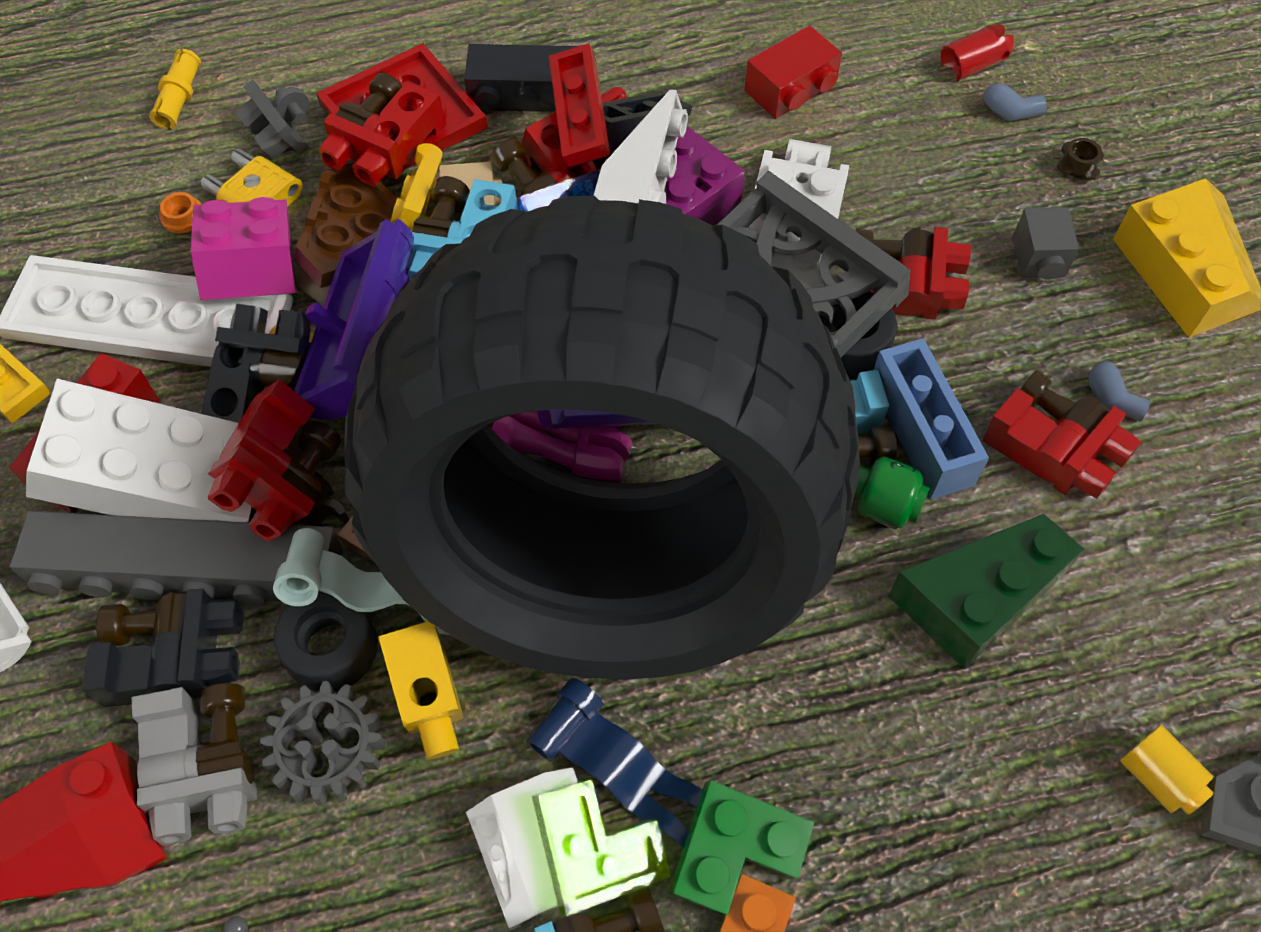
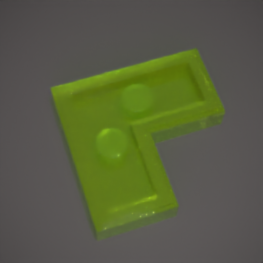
M583 779L532 796L560 914L568 916L569 914L577 913L671 877L657 820L646 819L605 834L592 780Z

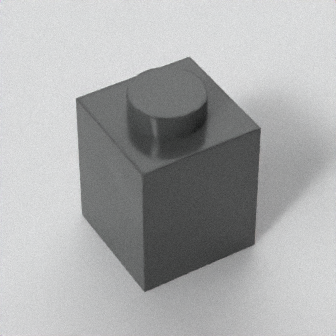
M1069 207L1024 208L1012 236L1021 277L1042 278L1046 280L1066 277L1079 251Z

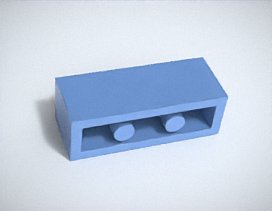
M924 338L879 351L874 370L879 371L889 403L886 416L912 467L922 472L924 477L923 485L930 487L927 494L929 500L974 487L989 457Z

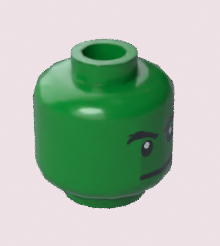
M880 457L874 462L871 469L861 466L859 470L858 484L855 491V496L859 497L857 511L862 517L898 530L903 528L907 522L916 523L930 487L923 485L924 477L920 470L888 457Z

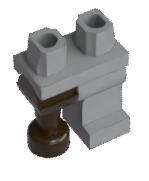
M220 683L208 686L200 691L201 713L208 718H212L210 743L200 744L199 706L182 687L131 697L132 718L138 723L139 741L137 806L150 815L153 839L163 846L186 842L191 839L190 814L208 810V829L214 834H225L243 830L246 824L247 802L257 800V787L253 781L254 764L252 758L239 744L235 718L236 715L242 713L245 709V688L239 684Z

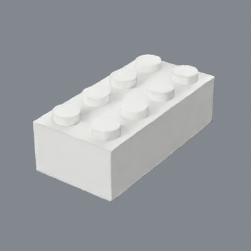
M61 379L56 380L27 468L26 497L115 516L246 523L249 520L252 507L244 501L240 508L229 512L220 509L208 500V494L214 478L207 473L214 462L219 460L223 448L238 423Z

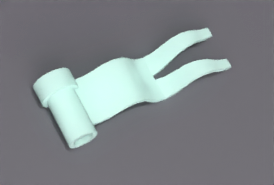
M303 528L294 533L286 562L282 563L278 568L273 585L276 597L283 603L291 606H305L312 603L317 598L319 591L334 596L346 607L359 612H373L394 604H407L387 582L381 572H364L355 568L342 556L323 550L324 537L318 531L310 528ZM421 615V617L423 618V620H424L425 622H428V620L425 619V618ZM437 627L439 634L450 635Z

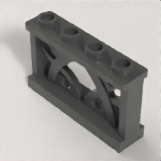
M767 171L756 182L757 188L717 225L723 224L758 245L759 254L771 266L773 251L784 255H799L815 249L822 254L819 263V273L824 287L806 290L812 298L813 308L817 314L827 317L830 325L833 321L832 306L839 304L846 314L845 324L838 331L830 332L834 346L837 348L840 357H842L893 306L897 307L909 295L911 270L775 174ZM762 213L767 214L760 232L748 228ZM788 232H792L800 240L789 243L786 235ZM834 265L846 271L844 274L837 273L839 283L834 281L829 272L830 268ZM871 290L876 293L862 308L856 311L851 301L852 299Z

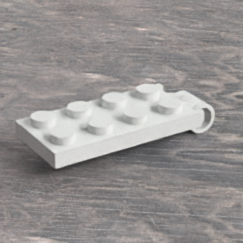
M789 139L785 160L772 158L773 151L764 150L757 181L767 171H770L838 219L849 165L841 164L840 170L827 168L832 146ZM762 213L748 228L760 232L767 214ZM788 232L786 235L789 243L800 240L792 232ZM813 249L799 255H784L773 251L772 266L789 270L803 284L805 289L824 286L819 273V263L822 254L817 250Z

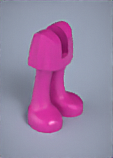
M537 411L521 412L506 416L495 421L492 430L500 440L519 453H530L544 457L571 470V475L598 481L617 483L621 481L625 461L632 446L630 437L614 427H575L547 430L542 427Z

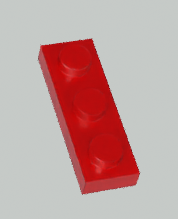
M590 43L550 55L549 61L561 152L567 167L569 168L610 155L596 58Z

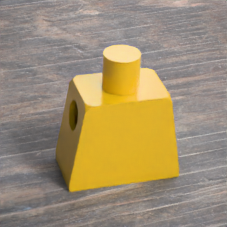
M428 621L378 636L403 726L411 735L420 733L427 760L457 752L459 746L452 723L463 719V714L444 644L437 627ZM431 692L436 693L437 698L432 704L428 706L420 705V700L424 695Z

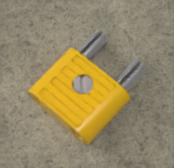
M236 149V152L233 151L231 159L243 168L227 182L222 183L209 174L201 179V185L204 189L214 194L216 200H223L227 203L250 202L255 198L269 197L274 200L286 199L288 207L300 196L303 188L302 181L268 159L262 156L254 158L241 149Z

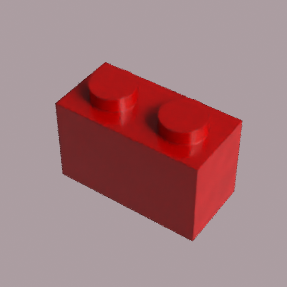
M809 25L747 61L744 91L774 119H777L789 111L798 109L804 102L821 92L829 91L836 84L839 77L838 72L842 52Z

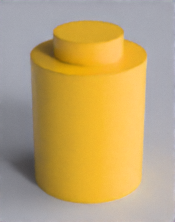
M1162 724L1119 760L1170 813L1175 812L1181 807L1189 815L1214 794L1207 786L1214 776Z

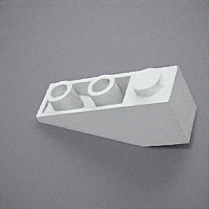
M670 89L602 165L594 196L599 200H620L638 203L639 199L666 204L664 189L667 177L672 178L674 176L677 165L675 147L678 137H684L688 122L687 110L682 109L677 90Z

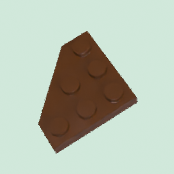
M355 162L345 164L338 171L332 168L323 170L316 197H313L306 217L305 228L296 244L295 261L320 288L331 285L343 251L378 231L380 222L383 220L391 222L397 197L381 181L374 187L361 182L355 176L352 167Z

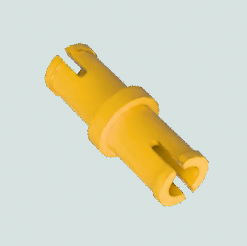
M177 49L175 51L174 59L167 75H163L158 83L160 93L153 109L150 111L149 118L160 128L168 130L170 127V129H174L184 103H188L192 97L193 89L191 85L197 70L201 66V60L190 50L183 49L181 51Z

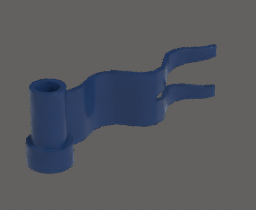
M571 677L557 694L559 701L526 739V742L534 751L548 761H552L560 753L575 766L597 779L631 814L662 831L683 849L689 832L688 829L675 815L657 803L648 792L652 790L660 795L681 800L697 808L702 789L666 770L635 737L598 713L604 705L601 698L585 683Z

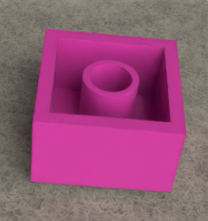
M259 197L250 202L227 203L223 200H211L201 205H193L191 257L200 300L296 293L293 243L286 199L274 200L269 197Z

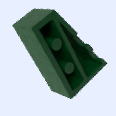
M1041 514L900 571L888 597L958 664L966 669L1068 572L1084 551V548L1045 514Z

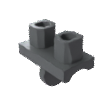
M253 79L243 87L251 99L235 113L254 135L270 122L254 139L273 160L290 146L299 155L309 148L308 144L291 123H301L306 118L309 100L302 90L295 87L279 88L273 100L265 95Z

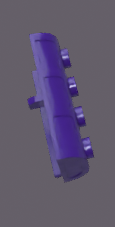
M396 219L393 222L383 220L380 222L378 231L343 251L324 306L322 307L318 303H314L307 308L305 316L316 325V329L294 391L315 407L310 416L312 418L333 420L347 415L357 373L373 333L387 317L390 306L398 297L400 289L408 280L407 265L414 245V236L400 219Z

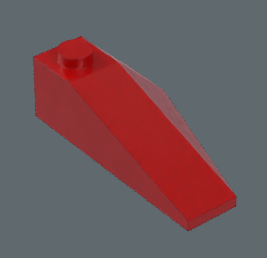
M108 742L53 768L0 803V902L32 896L36 898L56 896L58 892L87 887L91 889L111 887L168 859L164 846L153 839L150 815L137 806V789H139L137 765L131 756L113 742Z

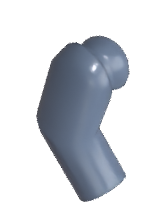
M992 84L985 89L983 94L985 104L1005 121L1041 116L1046 112V100L1043 95L1022 98L1004 84Z
M1110 361L1096 363L1089 371L1088 376L1094 397L1100 399L1099 402L1104 404L1109 410L1115 406L1127 414L1125 417L1141 422L1147 413L1150 400L1127 392L1121 373L1114 363Z

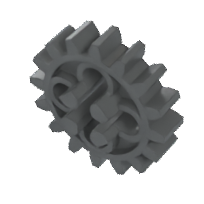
M323 681L319 694L315 695L304 685L300 687V701L294 704L285 697L280 701L286 711L282 718L268 716L266 721L275 730L274 735L260 738V744L266 751L273 754L264 758L262 765L269 773H276L272 782L281 791L291 787L289 795L299 803L311 792L312 800L318 806H324L328 792L333 791L343 802L347 800V785L353 782L362 789L367 786L365 778L361 774L365 768L379 769L381 764L372 754V750H379L385 747L386 742L382 735L374 732L382 727L383 723L377 712L369 713L373 706L365 695L355 700V692L350 685L345 684L338 694H335L329 681ZM331 709L334 710V713L330 712L324 718V725L334 740L324 741L325 734L318 725V717L323 711ZM352 735L360 737L359 742L353 748L345 749L339 746V744L346 745L351 740L350 736ZM296 737H304L310 741H299L294 746L296 750H288L289 743ZM323 744L322 752L329 761V769L325 775L316 778L313 777L314 770L317 772L322 768L323 760L313 746Z

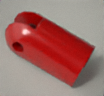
M1001 24L989 25L942 47L940 52L941 64L951 68L956 74V81H961L1007 59L1014 49V37L1009 34L1004 35L1005 27Z

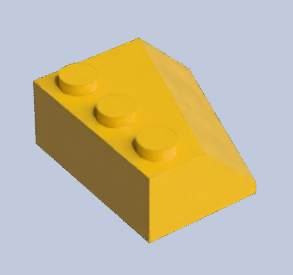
M1206 178L1137 202L1129 207L1113 241L1188 338L1261 310V286L1225 196Z

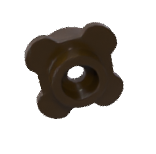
M1077 138L1064 143L1061 148V152L1064 154L1063 159L1058 161L1057 169L1061 173L1069 174L1073 177H1083L1089 181L1097 179L1100 174V170L1097 168L1098 163L1104 158L1099 144L1088 138Z

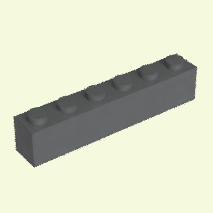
M28 511L10 568L27 583L29 589L48 595L58 594L60 589L79 590L93 597H109L111 592L130 593L137 598L145 600H159L162 598V595L171 592L174 594L187 593V589L203 588L212 599H233L240 604L259 606L264 604V601L282 602L274 594L273 585L278 568L282 563L286 562L291 541L296 531L303 528L318 531L324 537L323 550L342 556L343 547L333 527L290 525L281 536L271 541H265L252 532L249 523Z

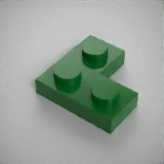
M706 781L668 894L720 915H728L744 861L789 879L799 878L814 822L715 781Z

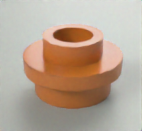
M175 192L166 196L160 204L159 219L163 227L167 231L177 234L192 231L193 205H201V202L186 192Z

